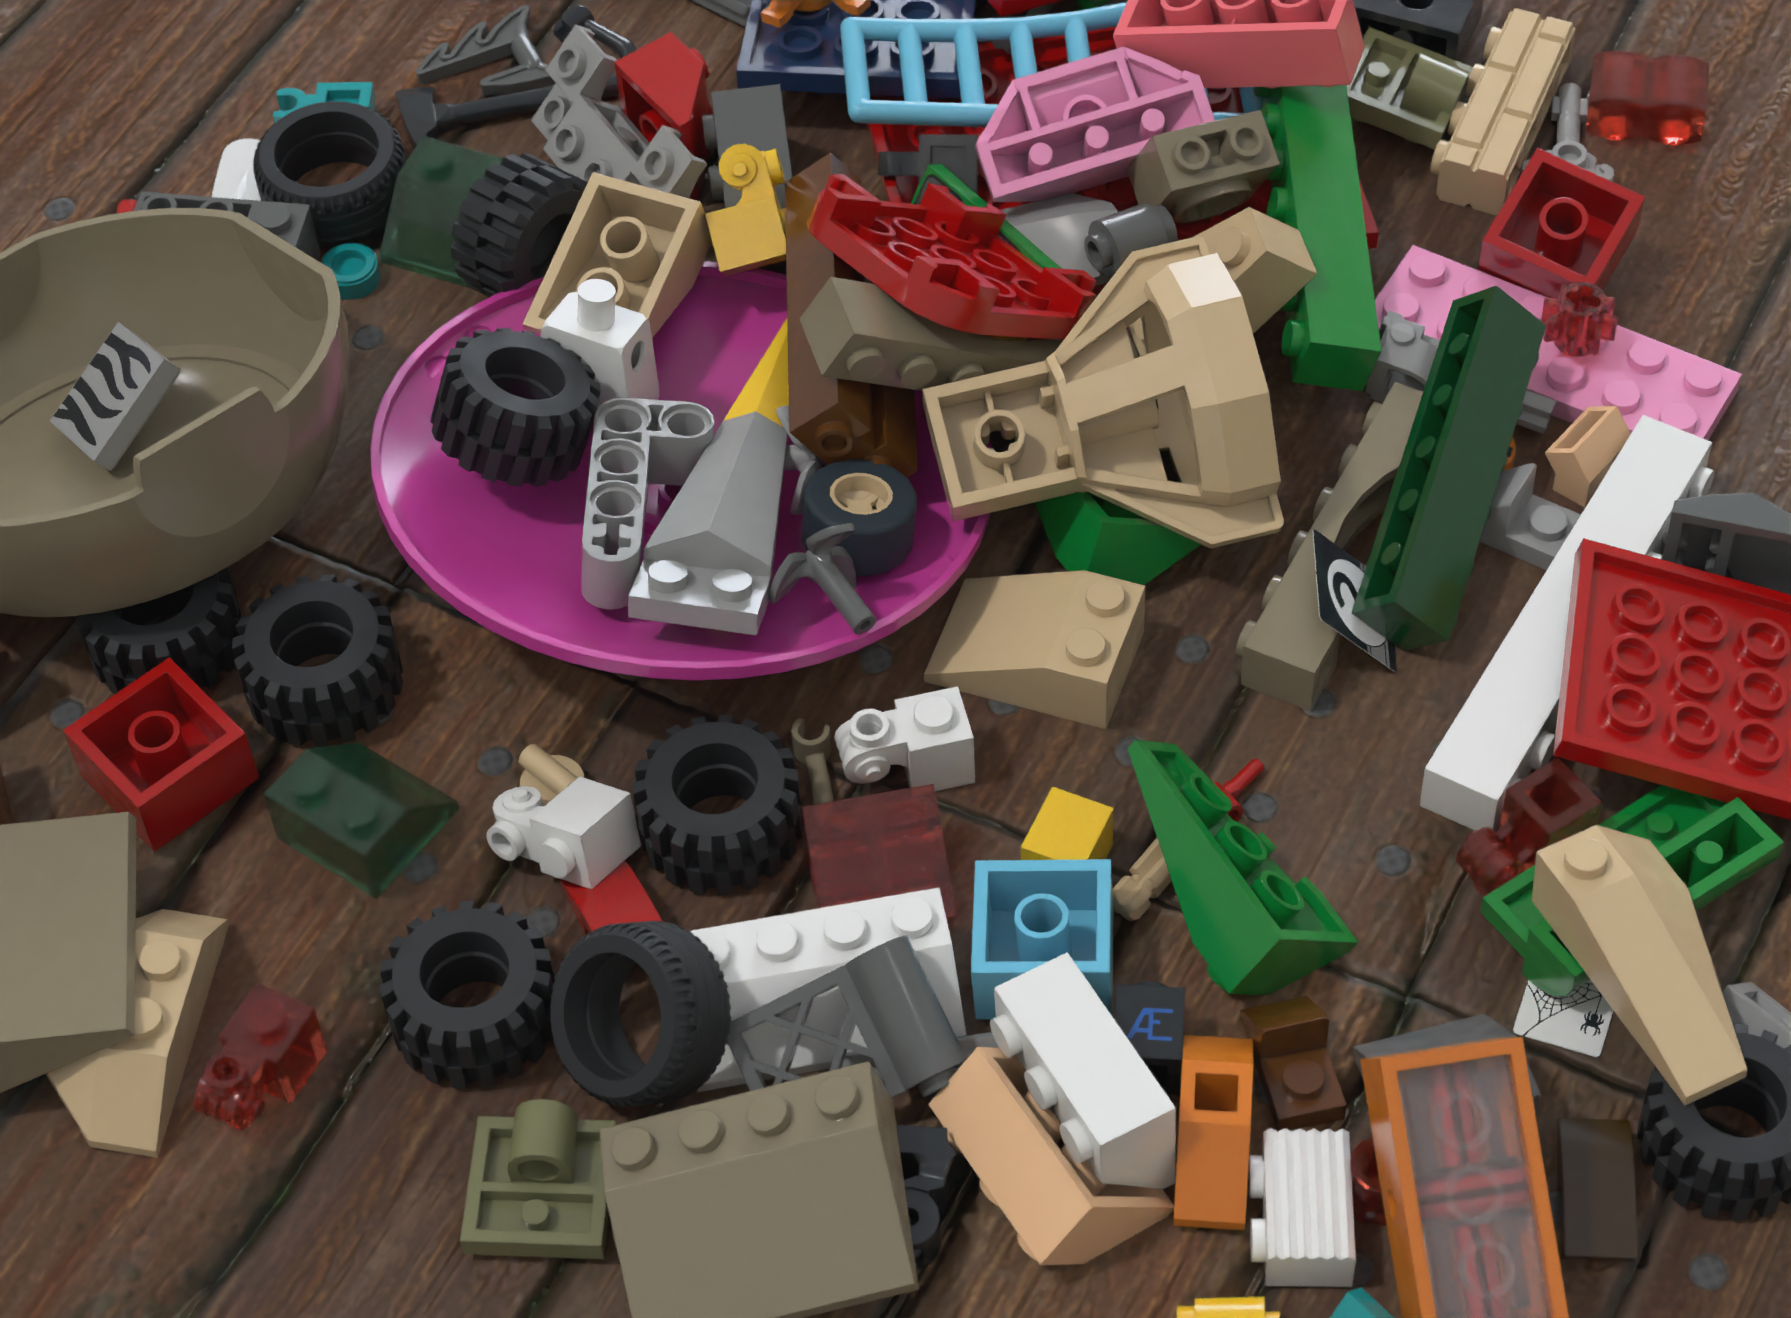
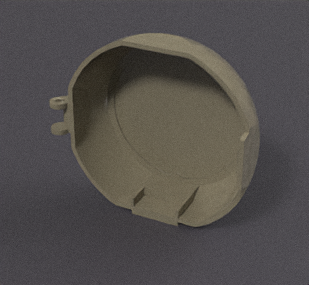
M206 208L148 209L86 219L31 235L0 253V613L28 617L78 616L120 609L160 598L206 579L239 561L275 535L301 510L318 487L338 443L348 399L350 373L348 327L336 276L332 269L241 213ZM120 322L134 331L181 370L115 468L109 471L87 456L50 422V419L115 325Z

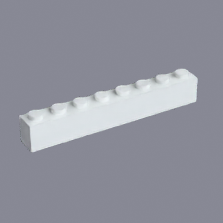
M1642 415L1425 767L1420 799L1421 807L1492 838L1504 816L1511 819L1517 816L1529 790V783L1525 780L1532 769L1542 772L1554 751L1555 735L1553 733L1556 730L1574 558L1582 539L1585 538L1662 559L1663 555L1660 554L1665 547L1674 501L1707 495L1715 474L1714 470L1707 468L1712 445L1711 441Z

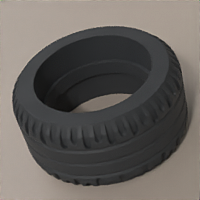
M338 101L321 102L301 107L274 123L261 137L255 150L253 171L260 200L310 205L320 247L332 248L343 244L365 241L391 225L406 205L410 189V178L402 140L394 125L381 113L369 107ZM351 162L368 167L357 177L333 186L314 187L296 183L305 173L330 163Z
M662 921L610 924L600 927L578 940L576 945L572 946L570 952L564 957V962L560 964L551 994L550 1022L553 1041L567 1073L572 1076V1080L582 1090L586 1091L588 1095L598 1101L619 1107L666 1103L682 1099L695 1092L714 1074L716 1066L721 1062V1056L726 1051L725 1045L728 1044L729 1040L728 1034L731 1029L730 995L718 961L714 960V955L711 951H708L706 944L701 943V939L694 936L692 932L680 926ZM635 963H638L651 979L658 996L661 1012L658 1043L646 1065L635 1055L629 1046L620 1017V999L623 984Z

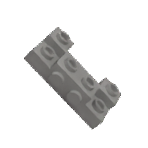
M575 24L545 70L556 84L531 120L548 140L543 150L558 168L587 182L592 173L595 172L690 198L691 192L707 163L690 153L679 140L682 134L677 129L662 125L649 143L618 106L601 101L604 88L615 69L614 62L617 59L606 55L592 39L595 34L591 29Z

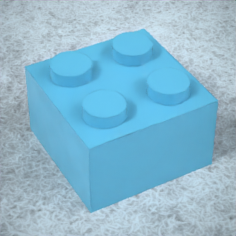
M1111 859L975 861L971 980L976 1019H993L996 1017L995 987L1067 952L1111 1016H1113L1114 906Z

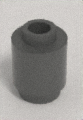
M1142 203L1092 221L1089 226L1088 236H1086L1084 241L1085 253L1090 264L1095 269L1101 270L1106 276L1112 278L1132 251L1177 241V230L1172 216L1164 206L1160 204L1150 206L1147 203Z

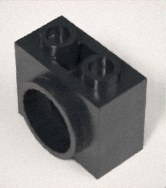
M1353 0L1362 38H1364L1368 28L1371 27L1458 62L1461 61L1479 23L1483 7V0Z

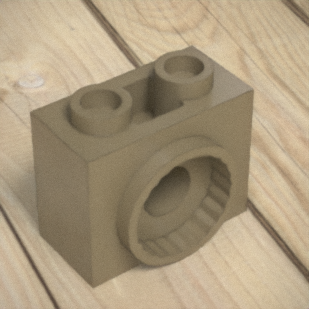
M1257 110L1154 135L1127 167V172L1138 205L1142 203H1147L1150 206L1160 204L1169 211L1175 222L1191 223L1218 216L1242 205L1252 197L1253 193L1280 164L1262 111Z

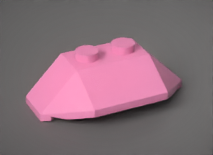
M1123 46L1012 80L985 130L976 142L975 148L993 202H1036L1076 193L1128 177L1127 167L1152 136L1212 122L1215 119L1199 75L1186 70L1182 72L1160 60Z

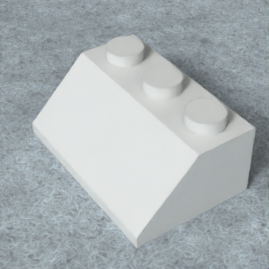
M1068 952L995 987L996 1017L990 1020L994 1039L1007 1058L1016 1055L1025 1068V1081L1036 1104L1042 1110L1051 1107L1061 1122L1060 1133L1072 1158L1079 1164L1087 1161L1100 1182L1104 1184L1165 1189L1176 1183V1108Z

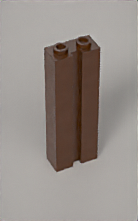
M830 152L785 182L789 433L828 465L833 462L849 459L870 460L875 465L885 464L891 466L908 478L918 472L914 390L822 376L799 320L830 277L874 284L821 244L808 230L806 223L818 193L825 188L830 174H845L861 186V180ZM877 194L874 195L878 200L883 201Z

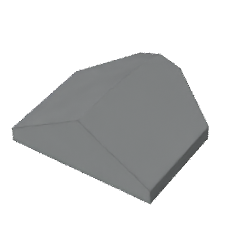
M1070 193L1000 210L1007 214L1005 219L1062 269L1085 270L1096 280L1095 286L1109 282L1110 277L1090 264L1085 253L1084 241L1086 236H1088L1089 226L1092 221L1117 213L1116 208L1111 202Z

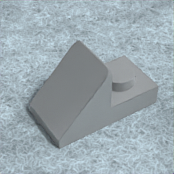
M1529 463L1504 470L1500 474L1490 506V517L1484 525L1479 542L1547 570L1581 514L1532 494L1537 469L1536 464Z

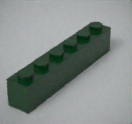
M1497 285L1458 298L1452 302L1351 612L1403 651L1449 641L1450 634L1457 623V612L1467 580L1474 568V557L1482 531L1490 517V506L1496 486L1507 462V451L1515 425L1523 411V400L1529 380L1539 359L1538 351L1547 325Z

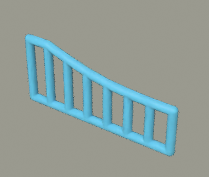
M1127 2L1075 12L1016 18L893 19L848 17L840 25L849 117L856 123L986 128L998 104H985L977 42L1010 41L1015 79L1037 73L1033 39L1065 35L1069 63L1090 57L1087 32L1116 27ZM864 41L898 42L904 101L870 100ZM921 42H954L962 103L928 102ZM1239 87L1243 113L1212 112L1216 121L1261 110V97L1254 95L1253 87ZM1204 88L1205 93H1206L1207 98H1208V101H1209V96H1208L1207 88Z

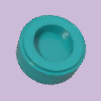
M356 243L339 245L328 251L320 262L334 272L341 299L353 300L370 294L380 282L381 274L377 256L373 250L365 245Z

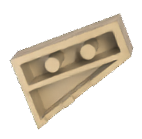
M1250 207L1194 236L1205 238L1210 255L1217 253L1243 297L1252 333H1255L1317 275L1300 231ZM1139 318L1129 328L1141 357L1146 355L1142 321Z

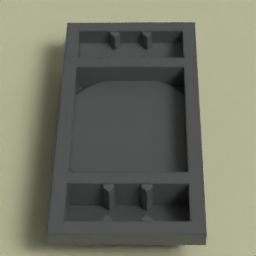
M1756 493L1703 495L1675 500L1662 560L1791 595V512H1786Z

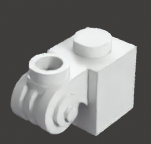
M958 686L894 700L895 709L881 712L876 709H863L854 714L851 720L843 723L835 732L834 738L842 760L845 776L852 782L862 784L878 781L887 775L890 765L904 766L912 796L975 783L974 737Z
M580 776L545 806H543L539 790L534 787H515L503 792L493 803V813L496 822L488 829L486 834L489 846L502 859L512 861L521 856L536 861L540 864L541 872L589 889H593L641 847L631 794Z

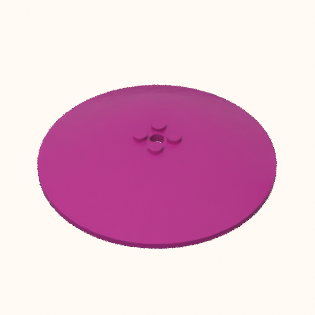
M704 261L691 290L652 338L660 389L657 400L685 401L706 407L714 417L715 435L787 318V275L755 268L725 276L720 272L718 262ZM544 277L532 280L517 290L512 289L495 294L466 309L438 328L414 350L397 371L382 397L374 420L370 460L372 489L378 512L392 542L418 576L435 593L459 612L490 631L545 655L612 673L678 680L739 679L799 669L857 651L897 631L920 616L940 599L966 570L981 544L990 519V513L952 522L922 405L923 391L914 390L918 472L908 477L917 493L913 547L904 562L890 571L867 577L856 576L857 586L855 591L876 617V622L870 630L863 634H855L822 588L808 577L801 578L775 604L769 601L757 635L628 617V606L610 610L595 607L586 601L581 591L582 536L594 421L583 456L574 472L569 471L567 478L559 482L548 479L547 485L537 487L529 483H523L522 487L509 486L504 481L495 480V482L484 479L482 474L478 472H468L458 465L459 460L457 458H450L441 450L442 442L435 440L431 431L433 424L430 422L431 413L450 349L455 348L456 342L462 337H472L476 331L485 329L496 332V328H510L516 332L525 330L522 324ZM788 435L787 445H795ZM990 437L989 443L985 445L987 448H992ZM798 470L784 471L772 581L788 554L807 552L801 541L803 513L799 515H792L790 513L793 496L801 474ZM648 483L642 562L644 560V547L682 488L681 485Z

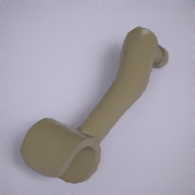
M802 718L796 719L791 730L793 752L796 759L807 765L813 799V817L817 827L823 832L829 826L844 830L849 834H857L860 828V821L858 819L832 814L834 807L833 791L826 762L831 755L832 748L829 725L824 726L822 735L817 739L806 740L804 739L805 720Z

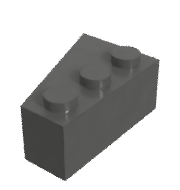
M780 84L711 92L713 114L702 115L706 150H717L718 165L721 155L727 148L735 144H748L759 151H768L776 148L785 182L791 179L792 171ZM719 166L708 167L712 202L723 201L724 208L735 206L741 199L742 191L733 189L722 179L719 173ZM784 183L775 186L781 209L785 208ZM786 260L758 267V269L773 270L786 268Z

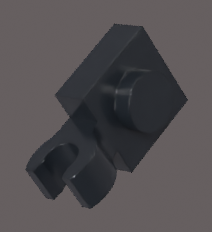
M919 134V152H878V175L919 176L920 184L928 165L942 164L973 192L978 194V154L975 145L979 135Z

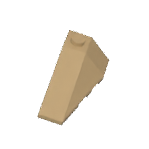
M1595 825L1537 851L1532 902L1682 1103L1687 1105L1745 1078L1747 1067L1689 890L1653 843L1648 839Z

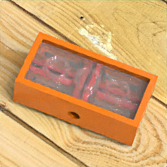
M1523 1037L1495 1038L1360 1059L1402 1318H1569Z

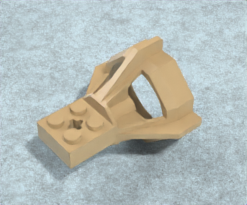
M1197 236L1132 251L1056 351L1048 356L1045 361L923 389L922 405L952 522L1075 492H1089L1210 549L1274 534L1283 527L1284 518L1277 497L1281 479L1268 386L1243 297L1217 253L1210 255L1207 242L1203 237ZM1141 318L1146 355L1134 359L1126 328ZM1000 431L1004 439H1014L1015 442L1009 445L1008 451L995 452L994 449L985 446L989 443L990 432ZM1160 451H1169L1174 473L1179 482L1167 481Z

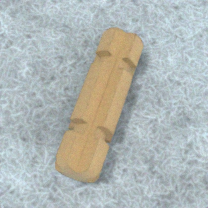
M1158 838L1153 841L1129 869L1132 876H1123L1113 888V911L1121 914L1128 921L1139 919L1152 904L1149 898H1157L1172 881Z

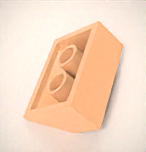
M977 1047L949 1079V1085L943 1087L928 1104L944 1126L943 1128H947L949 1144L964 1155L980 1178V1187L985 1196L1001 1208L1017 1231V1240L1021 1248L1031 1258L1038 1261L1040 1265L1085 1264L1168 1217L1174 1210V1204L1163 1189L1104 1184L1100 1182L1087 1161L1080 1164L1077 1163L1063 1142L1060 1133L1061 1122L1051 1107L1042 1110L1031 1096L1024 1077L1026 1070L1017 1056L1014 1055L1007 1058L1000 1048Z

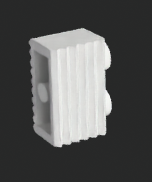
M1272 1128L1264 1131L1262 1154L1249 1155V1198H1262L1263 1219H1251V1262H1265L1266 1286L1352 1287L1356 1254L1349 1132L1344 1129L1336 1132L1326 1129L1320 1132L1314 1128L1307 1132L1300 1128L1295 1131H1290L1286 1128L1280 1131Z

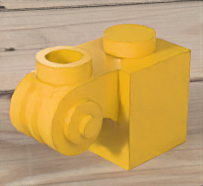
M735 144L727 148L721 155L719 173L722 179L733 189L742 191L741 199L735 206L705 214L719 269L725 276L786 260L785 208L781 209L775 186L785 183V177L777 149L759 151L748 144Z

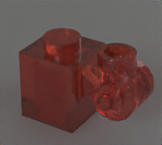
M1557 757L1506 789L1499 830L1494 832L1490 827H1483L1478 831L1471 832L1457 853L1456 864L1464 872L1470 874L1476 890L1486 896L1534 866L1537 851L1597 825L1602 802Z
M256 983L219 1034L223 1049L212 1056L205 1066V1075L199 1080L195 1093L194 1109L207 1117L213 1116L216 1121L224 1122L230 1128L243 1131L263 1112L265 1108V1092L291 1104L328 1051L315 1009Z

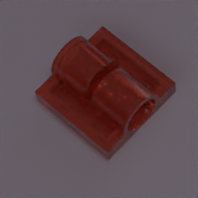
M934 784L801 807L810 875L818 908L939 887L946 918L957 916Z

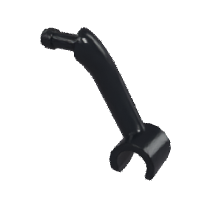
M575 5L569 8L554 26V35L562 43L576 24L591 29L595 34L593 38L613 49L620 58L638 50L628 38L596 23L589 9L582 5Z

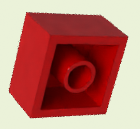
M1537 147L1482 240L1478 271L1590 314L1638 232L1645 196Z
M170 657L63 730L80 776L116 813L130 812L137 818L136 834L154 852L259 779L246 733Z

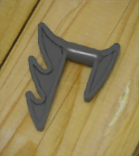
M523 5L505 16L490 33L487 23L485 21L479 22L456 44L452 52H450L447 42L441 43L426 56L416 69L418 83L425 85L514 55L519 66L480 80L483 95L511 94L556 84L545 71L548 65L541 61L529 38L527 26L531 14L527 5Z

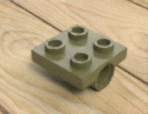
M1369 27L1363 38L1365 48L1352 83L1347 85L1351 118L1401 136L1409 142L1418 143L1435 150L1439 140H1442L1449 126L1456 103L1461 100L1467 88L1473 67Z
M546 1099L529 1100L521 1103L516 1107L515 1117L478 1116L460 1236L463 1254L604 1259L609 1211L604 1193L599 1129L615 1126L617 1122L614 1120L578 1119L575 1111L566 1104Z

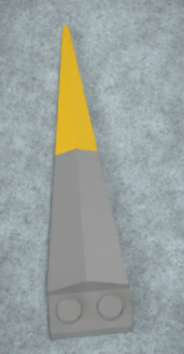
M787 318L719 426L711 443L706 447L644 547V560L628 595V617L757 635L770 601L769 590L773 577L788 434L775 410L781 406H789Z

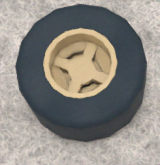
M861 459L833 462L816 471L805 486L801 541L806 551H808L806 539L813 534L830 526L853 523L855 531L836 546L844 547L849 553L854 564L856 576L867 577L886 573L902 564L912 550L917 511V493L909 479L891 466L885 464L876 465L870 460Z

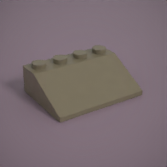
M130 812L0 825V1093L135 1035L137 818Z
M869 1061L599 1129L604 1193L632 1318H804L919 1290L894 1103Z

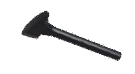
M611 74L601 99L619 96L616 74ZM554 85L458 104L435 103L436 90L433 87L398 90L395 92L408 140L421 161L429 159V147L439 141L440 134L457 129L458 126L537 112Z

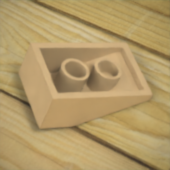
M593 172L522 324L524 329L541 334L546 319L568 293L578 292L579 285L586 280L602 279L610 282L615 287V305L641 313L650 321L653 338L693 287L711 247L712 239L701 202Z
M1085 570L965 579L925 670L924 682L946 688L958 686L961 692L1106 730L1144 633L1145 586Z

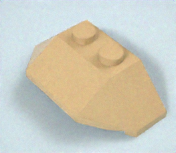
M166 909L136 918L135 1035L46 1073V1076L78 1124L81 1133L90 1147L158 1158L229 927L228 919Z

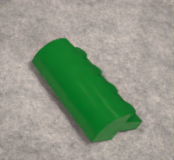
M1664 785L1657 787L1599 824L1602 827L1650 840L1688 888L1695 911L1775 861L1779 857L1784 844L1738 797L1725 804L1723 801ZM1534 865L1484 896L1480 913L1524 958L1522 974L1545 993L1562 997L1588 982L1590 978L1532 902Z

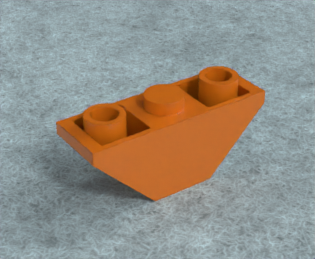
M1184 1035L1173 1226L1245 1231L1252 1108L1253 1039Z

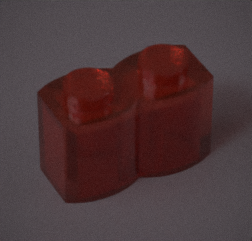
M1606 51L1594 54L1586 132L1611 140H1629L1644 136L1652 141L1671 145L1700 142L1702 140L1706 114L1709 63L1682 55H1669L1650 59L1644 55L1629 51Z

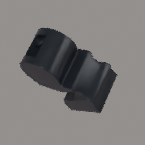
M897 1125L916 1270L931 1264L938 1256L941 1248L939 1216L946 1214L951 1190L957 1184L956 1153L949 1145L947 1128Z

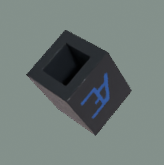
M1144 981L1135 985L1116 984L1114 1020L1166 1094L1180 1095L1185 988L1167 987L1162 983Z

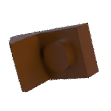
M1307 996L1241 1009L1240 1019L1247 1039H1253V1059L1276 1130L1280 1131L1284 1128L1295 1130L1345 1119L1346 1102L1327 1049L1329 1029L1327 1014Z

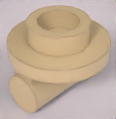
M536 744L527 746L519 756L518 762L525 768L521 775L520 787L527 786L538 789L542 797L543 806L548 804L579 776L585 778L583 770L574 760L561 755H549Z

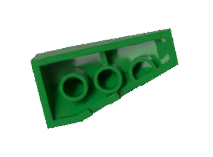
M1075 492L1034 502L1054 554L1067 571L1085 570L1145 585L1201 545L1089 492Z
M1136 739L1127 750L1192 942L1207 962L1209 976L1220 988L1229 994L1271 995L1349 953L1359 943L1323 893L1306 876L1296 884L1269 857L1278 847L1263 832L1256 835L1243 824L1235 822L1227 814L1232 807L1231 800L1176 744Z

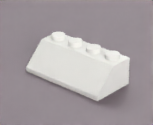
M939 887L690 931L694 936L701 939V943L706 944L708 951L713 953L714 960L718 961L720 971H723L724 980L728 986L727 991L730 995L731 1021L845 965L850 960L872 948L897 937L907 935L955 1036H966L953 946ZM838 986L814 997L805 1026L841 1038L850 1010ZM800 1005L778 1016L795 1022ZM766 1021L742 1033L755 1061L779 1069L792 1031L791 1029ZM856 1025L850 1042L867 1047ZM802 1034L789 1072L797 1075L830 1069L832 1058L835 1056L838 1046ZM728 1044L725 1045L726 1051L721 1056V1062L716 1066V1071L702 1087L697 1089L698 1092L747 1084ZM760 1071L764 1080L776 1078Z

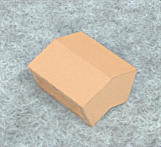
M1617 406L1587 407L1545 452L1555 472L1553 490L1583 508H1586L1631 435Z

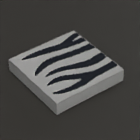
M118 322L50 419V422L94 462L111 471L115 468L178 377L181 369L134 331Z

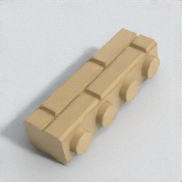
M1514 8L1513 11H1510L1502 29L1492 27L1483 55V59L1487 60L1485 66L1475 64L1469 77L1466 97L1470 99L1468 103L1460 101L1456 103L1448 129V134L1452 135L1450 142L1440 139L1433 154L1430 173L1438 175L1436 195H1438L1439 200L1463 207L1471 204L1474 210L1498 215L1519 178L1522 164L1527 160L1552 104V98L1555 97L1571 61L1576 29L1572 22L1548 16L1543 20L1540 14Z

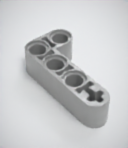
M614 398L605 401L598 407L594 420L582 536L581 591L582 596L588 603L608 610L628 606V595L642 563L648 483L684 485L714 437V417L706 407L685 401Z

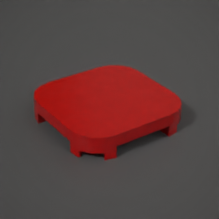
M830 174L825 188L818 193L806 223L809 232L821 244L897 302L920 316L958 331L979 335L1064 340L1096 297V294L1092 293L1096 280L1085 270L1041 268L997 236L1007 214L991 204H987L986 208L966 206L951 195L949 188L946 186L928 183L920 205L878 200L845 174Z

